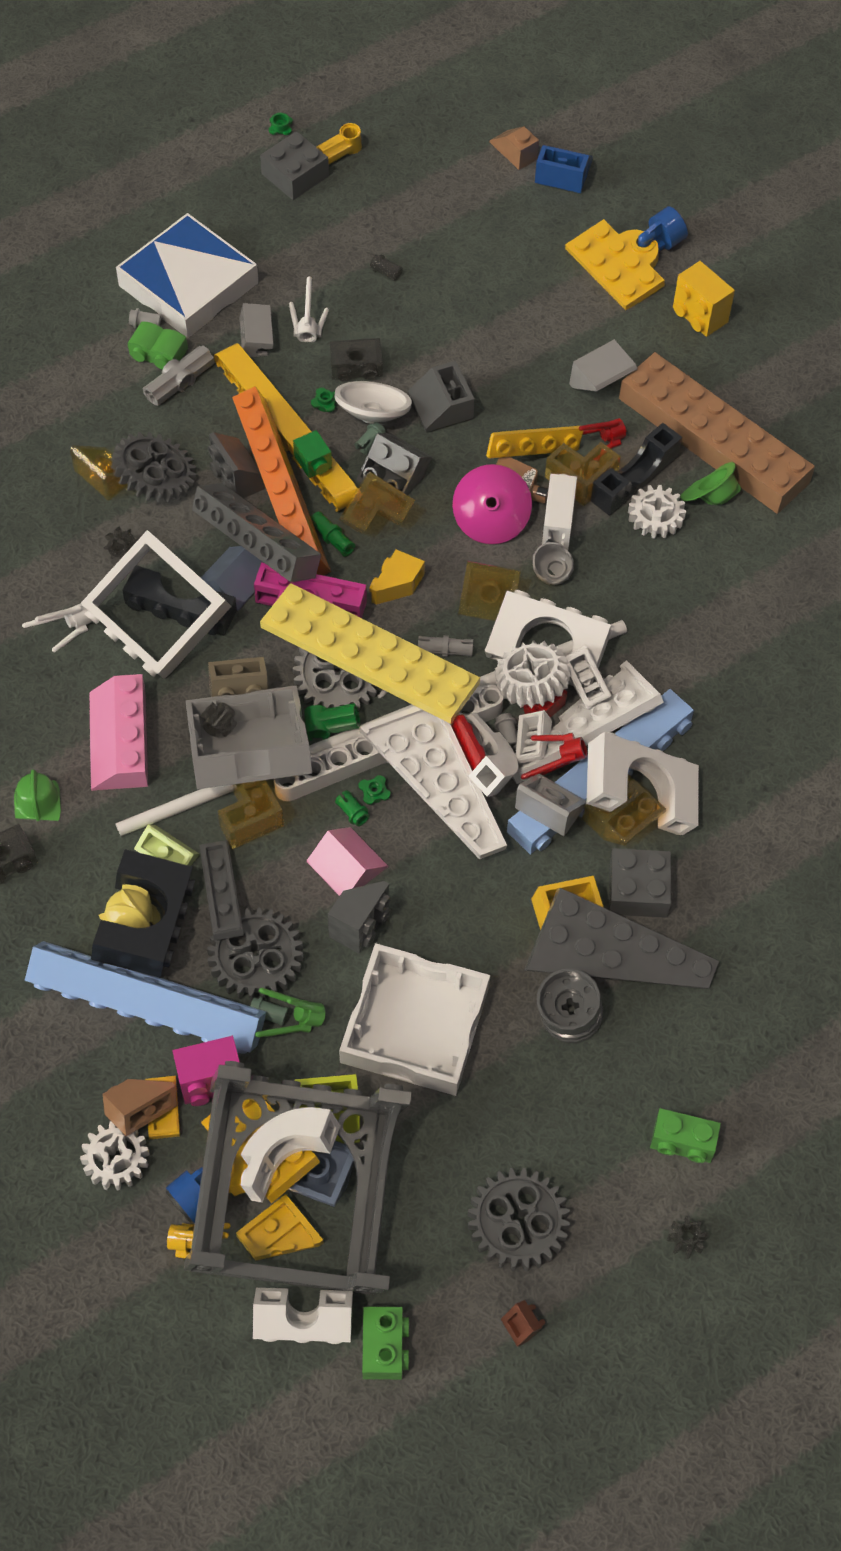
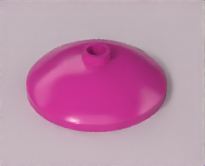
M490 464L471 470L461 479L453 496V513L458 526L468 537L484 544H500L515 538L527 525L532 511L531 493L526 482L518 473L502 465ZM490 498H494L497 501L496 506L493 508L488 507L486 504Z

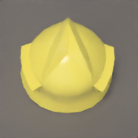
M127 884L122 885V890L110 897L106 904L105 912L99 915L102 920L133 928L150 927V922L155 925L161 920L159 911L151 904L148 891L136 885Z

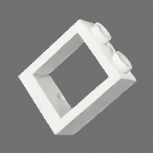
M550 474L542 545L546 542H558L568 550L577 481L576 476Z

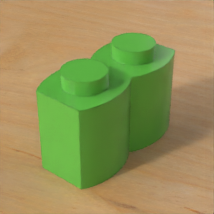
M145 321L140 323L127 343L129 354L136 361L143 362L145 360L151 362L162 370L170 360L177 359L180 361L188 350L185 335L171 329H163L156 324Z

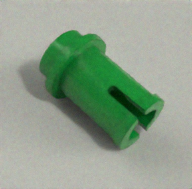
M343 791L342 794L345 800L338 795L335 803L349 817V822L352 825L361 826L365 824L370 817L368 808L361 806L351 795L350 791Z

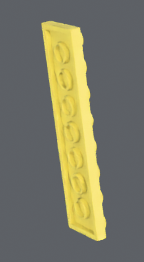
M292 583L288 585L260 621L262 629L452 724L455 717L480 684V677Z

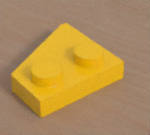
M286 1194L236 1232V1237L255 1260L315 1248L324 1244L321 1236Z

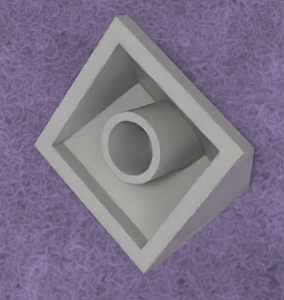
M614 339L573 361L569 384L575 389L598 391L635 371L637 366Z
M541 774L520 783L517 788L515 808L562 836H565L586 806V800Z

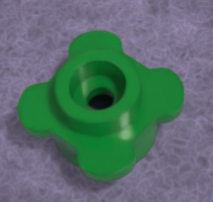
M276 113L270 118V134L290 135L292 133L290 125L293 123V119L287 114Z
M318 388L316 390V397L311 400V406L322 412L334 411L336 406L335 391L331 392L325 388Z
M377 775L374 779H363L359 782V789L363 791V801L366 804L371 805L390 798V791L385 786V777Z

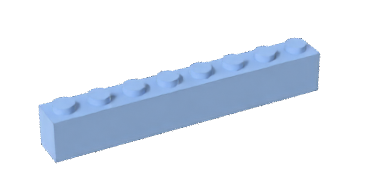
M669 689L661 695L664 703L655 707L651 712L644 713L633 719L615 734L629 741L639 742L643 746L664 751L672 743V738L676 734L683 735L690 729L694 710ZM588 758L581 760L555 782L584 800H587ZM634 769L628 770V780L632 776ZM586 804L579 816L584 817L593 806ZM521 811L508 820L507 833L530 855L537 849L539 851L544 850L551 843V837L557 833Z
M45 941L33 946L25 981L34 983V987L44 991L53 989L62 992L61 995L68 999L77 1000L81 998L89 1001V1004L96 1008L104 1009L109 1007L117 1010V1013L124 1017L137 1016L145 1019V1022L152 1026L165 1025L171 1027L175 1033L180 1035L193 1034L200 1036L203 1042L233 1035L237 1053L241 1054L251 1052L257 1046L259 1038L255 1036V1033L262 1031L266 1011L159 977L91 960L89 955Z

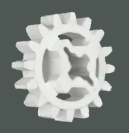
M648 485L646 492L639 489L638 495H633L631 503H629V522H634L635 530L642 528L643 536L650 532L652 538H655L657 534H661L663 538H666L668 531L674 535L676 528L682 527L686 510H684L685 502L679 501L680 494L672 495V488L663 491L662 485H658L657 490H653L652 486Z
M112 1122L109 1123V1129L107 1130L99 1125L98 1135L88 1134L91 1143L82 1144L83 1152L86 1154L80 1156L82 1164L86 1165L83 1168L86 1176L92 1175L91 1180L94 1185L102 1181V1186L105 1190L109 1188L110 1184H114L118 1191L121 1189L122 1182H126L131 1187L133 1185L131 1180L133 1176L140 1179L143 1177L139 1168H148V1162L143 1158L150 1155L148 1147H144L146 1144L145 1137H137L139 1134L138 1130L125 1136ZM127 1140L135 1147L136 1153L126 1148ZM119 1149L120 1155H116L114 1160L111 1161L109 1155H114ZM95 1159L103 1162V1171L96 1166ZM125 1168H128V1169H126L125 1171H123V1172H121V1173H118L119 1171H121V1170H123V1169H125Z

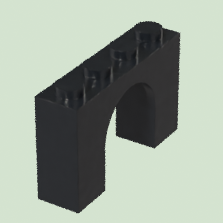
M125 849L117 870L115 889L122 890V885L127 884L136 885L147 890L150 899L161 907L164 917L155 925L146 928H133L101 919L92 945L91 960L161 978L163 968H169L174 951L170 950L171 942L175 944L178 942L181 926H177L178 920H184L189 903L184 902L186 895L192 896L196 881L191 878L193 867Z

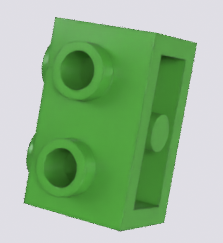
M660 1108L650 1148L665 1155L676 1154L684 1156L697 1163H711L716 1150L721 1123Z
M363 1307V1379L402 1380V1370H408L409 1350H402V1337H409V1317H402V1307Z

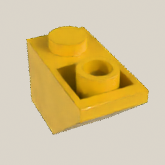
M396 549L391 558L387 557L385 559L379 578L375 577L371 582L369 592H371L372 603L377 605L413 595L424 576L425 561Z

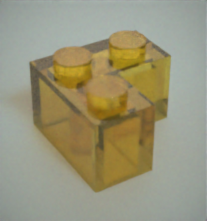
M602 442L584 457L563 443L547 457L545 478L550 481V474L576 476L574 499L585 506L591 500L593 482L610 467L615 471L619 470L621 456Z
M369 472L364 476L339 520L360 533L367 530L376 513L398 525L403 522L415 500Z
M266 780L233 784V793L238 802L218 810L220 828L232 849L284 826L282 808Z

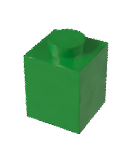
M317 430L293 440L294 457L308 478L324 474L332 468V452Z

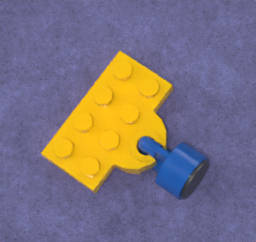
M668 206L649 219V228L646 231L627 230L618 234L603 219L565 244V249L625 310H628L665 286V280L653 269L658 262V252L663 248L669 250L686 239L688 236V226L681 213L675 208Z
M245 1100L242 1105L245 1115L252 1120L260 1119L261 1109L259 1105L253 1100ZM266 1102L268 1110L275 1112V1110ZM210 1115L201 1121L207 1131L209 1129ZM235 1116V1123H239L235 1131H245L246 1125L241 1123L237 1116ZM259 1128L245 1139L233 1162L229 1193H232L234 1196L245 1193L240 1184L242 1173L248 1165L241 1156V1153L248 1140ZM232 1139L231 1146L235 1144L236 1140ZM300 1151L287 1157L278 1166L265 1195L269 1202L272 1204L319 1164L320 1161L312 1151ZM203 1167L196 1170L192 1175L186 1170L166 1187L167 1191L165 1193L190 1224H195Z

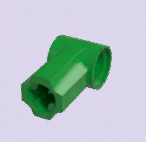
M355 703L332 708L312 705L304 710V723L307 737L310 741H312V738H323L324 740L329 738L332 733L358 729L361 725L358 707Z

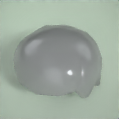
M546 542L539 546L533 555V569L542 582L555 586L564 583L570 578L574 571V561L571 553L561 543ZM548 569H550L555 575H551L548 572Z

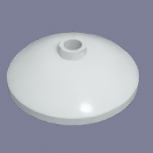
M354 381L341 384L336 388L334 396L342 409L370 424L400 418L410 411L412 403L411 398L402 390L390 385L369 381Z

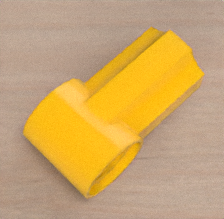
M354 123L344 124L340 128L339 134L316 146V148L328 157V164L346 154H356L362 148L361 129Z

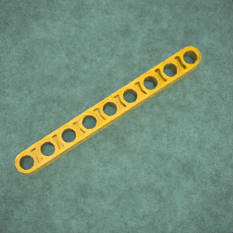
M238 343L214 354L217 367L221 366L225 371L223 374L231 384L234 383L238 387L237 391L239 394L254 386L257 387L267 401L284 449L286 451L289 450L294 456L293 440L310 433L311 430ZM292 457L293 460L297 463V465H298L300 468H302V467L300 466V464L298 463V461L296 460V458H295V457ZM333 457L331 469L327 470L324 474L309 478L315 486L318 485L322 490L320 493L328 503H332L336 507V512L360 500V494L356 485Z

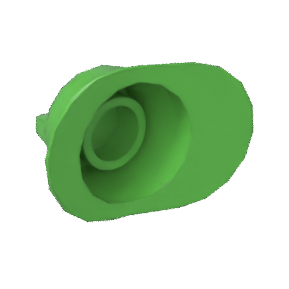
M733 462L726 463L711 474L696 481L681 494V500L691 501L701 498L711 505L728 502L741 490L733 474L736 464Z
M31 770L30 774L22 777L17 784L14 794L15 818L36 819V821H59L61 805L58 783L55 780L51 781L44 774L37 773L36 770Z

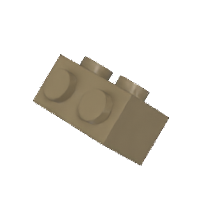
M264 657L208 662L211 697L240 695L268 689Z

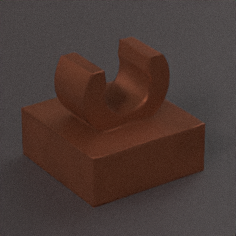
M526 1300L516 1303L501 1318L517 1347L528 1342L545 1324L544 1319L538 1321L533 1311L536 1309V1306L534 1304L528 1305Z

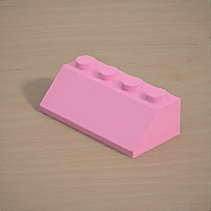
M142 674L113 676L90 692L91 791L148 787L146 696Z

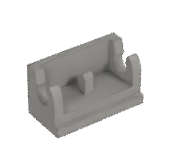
M243 303L240 314L241 347L249 357L268 356L267 351H258V349H272L273 347L270 305Z

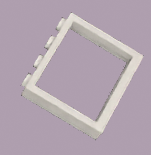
M148 530L81 602L88 609L84 613L95 624L101 621L107 627L104 632L115 642L120 639L126 644L123 648L126 653L133 659L139 656L145 662L142 667L150 675L155 677L158 674L164 679L232 607ZM150 549L156 552L211 602L210 606L159 662L98 608Z

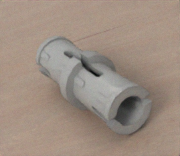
M443 635V638L419 636L418 647L432 654H442V657H448V655L472 657L473 639L449 638L447 635Z

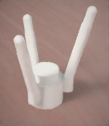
M310 276L307 277L305 317L301 318L299 322L294 303H289L294 326V337H297L300 342H315L317 337H321L322 328L329 312L328 308L324 309L318 325L315 319L310 317L312 278Z
M80 603L68 609L37 616L35 620L23 623L22 627L26 628L65 618L69 628L75 627L76 629L52 648V652H56L79 634L88 631L86 624L91 623L92 620L84 614L88 609Z

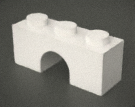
M256 1288L253 1303V1339H262L267 1342L294 1340L299 1343L324 1341L331 1344L351 1342L353 1291L320 1290L319 1305L312 1311L300 1312L290 1305L288 1289Z

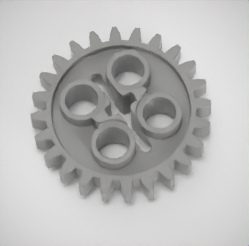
M299 647L301 656H295L294 663L299 665L293 667V674L298 675L294 678V685H301L298 688L299 695L307 693L304 697L305 703L313 700V705H322L327 708L355 703L359 711L360 702L368 705L370 701L368 695L376 696L377 691L374 687L377 686L330 662H321L317 659L318 656ZM317 669L319 672L314 673L313 670ZM335 669H340V675H335ZM321 680H326L331 685L323 689L316 684ZM348 681H354L358 684V687L348 689L344 684Z

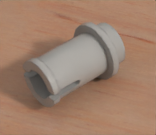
M136 308V310L130 311L129 325L137 328L141 322L145 321L160 326L161 314L143 312Z
M504 713L496 717L494 725L497 730L499 729V732L512 749H515L517 744L515 724L517 722L512 717V714Z

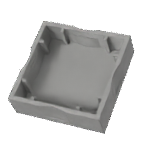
M297 685L259 690L240 695H222L186 700L197 789L312 773L309 742L305 723L302 720Z

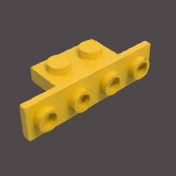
M580 426L493 432L490 436L486 456L488 458L577 451L579 450L583 431L579 430Z

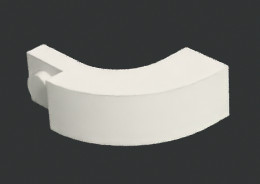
M471 713L466 720L471 724L473 733L479 744L483 746L486 756L469 777L487 797L494 796L515 775L518 770V760L512 747L500 732L494 733L477 713Z
M313 1107L290 1110L272 1118L252 1135L241 1153L248 1167L242 1173L240 1184L251 1201L263 1203L276 1169L290 1155L300 1151H316L330 1154L340 1129V1124L332 1111Z

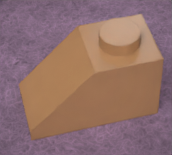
M524 126L507 130L490 140V143L518 170L538 159L539 140Z
M127 1079L103 1093L104 1113L125 1136H128L177 1107L176 1087L172 1082Z

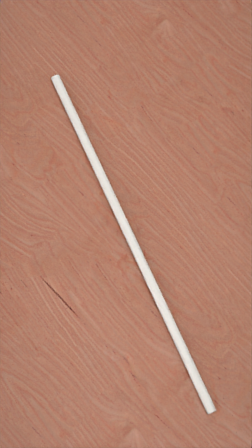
M623 620L611 624L612 632L609 639L627 632ZM573 640L556 646L557 650L562 649L565 656L571 654ZM496 671L481 676L480 684L476 689L486 685H496ZM411 704V705H409V706H406V707H404V708H401V709H399V710H396V711H394V712H391V713H389V714H386V715H384V716H381V717H379V718H376V719H374V720H371V721H369V722H366V723H364V724H362V725H360V726H363V725H366V724H368V723L377 721V720H379V719L388 717V716H390V715H393V714L402 712V711H404V710L413 708V707H415V706ZM360 726L358 729L347 730L309 745L310 756L362 736L359 731ZM258 781L200 789L115 824L120 836H124L144 828L148 824H154Z

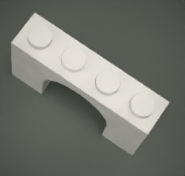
M515 590L514 593L507 591L487 643L485 654L486 657L497 661L503 659L504 652L511 653L512 646L520 647L524 635L531 628L543 623H553L563 627L573 639L572 653L587 646L597 668H599L612 632L611 624H608V620L593 615L592 618L583 616L581 611L572 607H566V610L556 607V603L548 599L541 598L540 601L531 599L528 593L520 590ZM582 657L572 662L571 665L574 668L586 661ZM587 667L577 672L576 675L579 678L591 671ZM592 677L581 683L582 687L585 688L592 684L595 678ZM569 680L568 684L574 686L571 680Z
M603 732L588 743L586 804L611 812L627 801L628 770L634 769L644 774L651 781L657 792L659 829L676 835H684L698 826L699 765L690 763L683 758L665 754L661 750L643 746L639 742L618 737L611 732Z

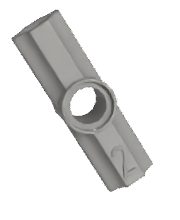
M203 345L198 346L180 361L177 359L170 360L164 366L162 374L143 387L144 395L152 404L159 406L177 391L184 392L183 389L189 385L192 386L195 383L196 377L215 363L214 357L209 349Z

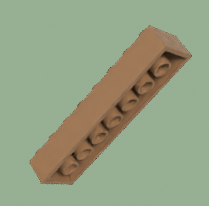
M656 352L622 380L619 395L621 401L657 427L662 423L666 424L682 436L681 444L713 468L718 469L729 462L735 463L733 474L740 487L778 514L810 484L815 468L813 464Z

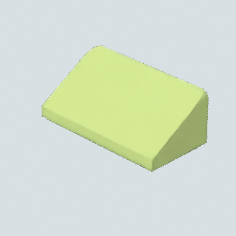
M150 824L147 825L134 848L139 853L191 866L200 855L158 826Z

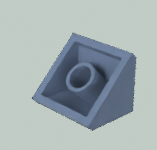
M242 546L229 547L205 572L201 579L213 590L236 597L237 611H239L255 593L254 582L262 561Z
M338 1141L334 1142L330 1154L312 1151L320 1163L288 1190L335 1207L347 1188L354 1165L346 1144Z

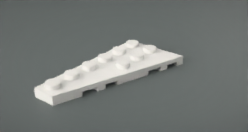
M626 660L620 665L621 671L614 677L608 675L603 679L611 697L587 709L582 700L579 699L559 716L560 722L551 728L550 735H565L573 732L574 737H582L587 746L589 742L603 732H612L619 727L625 726L633 719L644 713L651 712L655 707L664 702L661 694ZM599 688L597 691H590L586 695L590 698L602 691ZM548 741L542 760L518 764V770L512 777L516 784L529 779H521L522 774L560 759L559 746L563 745L564 741Z
M415 706L360 726V733L479 859L506 849L507 844L481 789L469 777L472 773L471 767L450 723Z

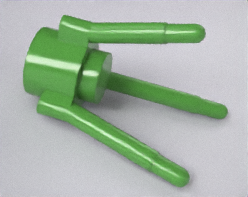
M265 988L259 989L261 994L294 1005V1018L299 1022V1025L258 1031L255 1033L256 1037H268L300 1031L309 1033L312 1026L319 1027L324 1022L325 1007L323 1004L300 1000Z

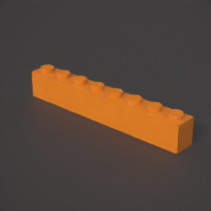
M254 386L233 396L234 404L279 524L321 553L317 574L324 576L331 572L267 401L257 387Z

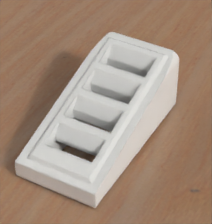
M587 646L565 656L567 662H569L566 665L570 668V680L586 709L611 697ZM582 657L585 659L586 662L574 668L572 667V662ZM589 667L591 672L579 678L577 677V672ZM592 677L595 678L596 682L585 688L582 687L581 683ZM600 687L602 692L590 698L587 697L586 693Z
M545 710L519 715L516 744L518 764L544 758L548 741H532L530 738L532 735H550L552 720Z

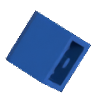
M542 145L536 162L535 183L581 193L593 156Z

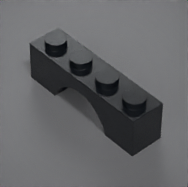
M660 424L645 437L639 451L628 464L616 471L610 467L593 482L590 501L609 516L612 515L635 495L639 489H642L679 457L682 436L666 424Z
M138 565L134 567L122 590L124 602L132 610L141 611L143 609L152 612L155 617L160 619L171 618L177 620L184 627H190L211 604L203 595L194 599H179L171 596L163 588L161 573ZM216 591L232 607L207 634L225 636L237 612L236 597Z

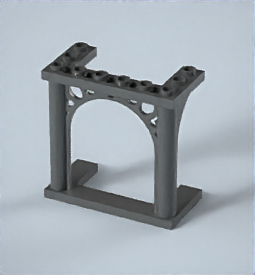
M225 1061V1065H219L211 1080L210 1092H214L191 1252L185 1258L184 1271L328 1290L353 1291V1293L376 1295L387 1291L390 1276L376 1275L375 1272L389 1154L397 1116L410 1105L411 1092L403 1091V1086L384 1084V1088H379L371 1097L362 1096V1091L355 1089H344V1093L332 1092V1087L327 1085L315 1084L313 1089L300 1087V1082L292 1080H282V1084L269 1083L270 1078L251 1076V1069L244 1068V1063ZM245 1100H253L259 1105L261 1109L260 1119L252 1120L245 1115L242 1108ZM265 1100L271 1105H275V1102H277L280 1107L279 1110L276 1112L269 1111ZM301 1105L333 1110V1114L344 1111L337 1120L340 1124L337 1135L348 1147L357 1175L346 1276L225 1260V1254H220L231 1172L240 1146L257 1128L282 1113L299 1109ZM351 1115H360L363 1119L361 1129L351 1134L345 1132L343 1129L344 1121ZM235 1116H237L241 1123L246 1125L245 1131H235L239 1124L235 1123ZM366 1134V1141H362L363 1150L358 1149L354 1144L355 1140L362 1138ZM232 1139L236 1140V1142H235V1144H234L233 1146H231V1145H232Z

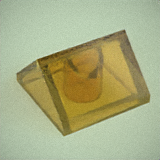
M72 445L70 453L74 471L105 499L111 500L128 487V484H119L121 477L114 476L115 469L111 468L113 454L105 447Z
M467 561L458 614L496 621L506 592L514 593L515 590H519L521 571Z

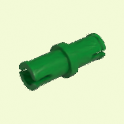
M321 511L311 516L314 528L322 535L323 540L327 544L331 543L343 557L349 556L354 551L355 544L342 533V528L339 525L333 524Z

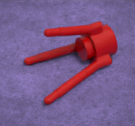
M620 418L579 427V430L583 431L582 435L600 432L602 440L610 442L588 458V462H592L612 448L620 446V439L626 437V427Z
M573 732L565 735H532V741H564V744L559 746L561 758L522 774L521 779L524 780L538 774L545 775L570 763L587 759L588 753L583 738H575Z

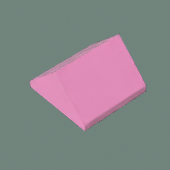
M351 827L327 831L307 859V863L339 896L343 890L366 885L388 867Z

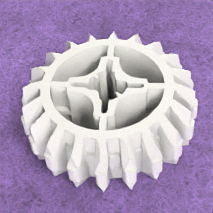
M533 640L530 645H525L522 642L521 647L516 648L512 646L511 653L504 652L503 659L498 660L497 668H495L497 688L504 699H508L511 704L517 703L520 708L525 704H528L531 709L534 704H540L543 707L545 701L554 702L555 696H562L563 690L568 688L571 673L570 668L566 664L569 662H567L562 649L557 650L555 644L548 646L545 641L541 644H536Z

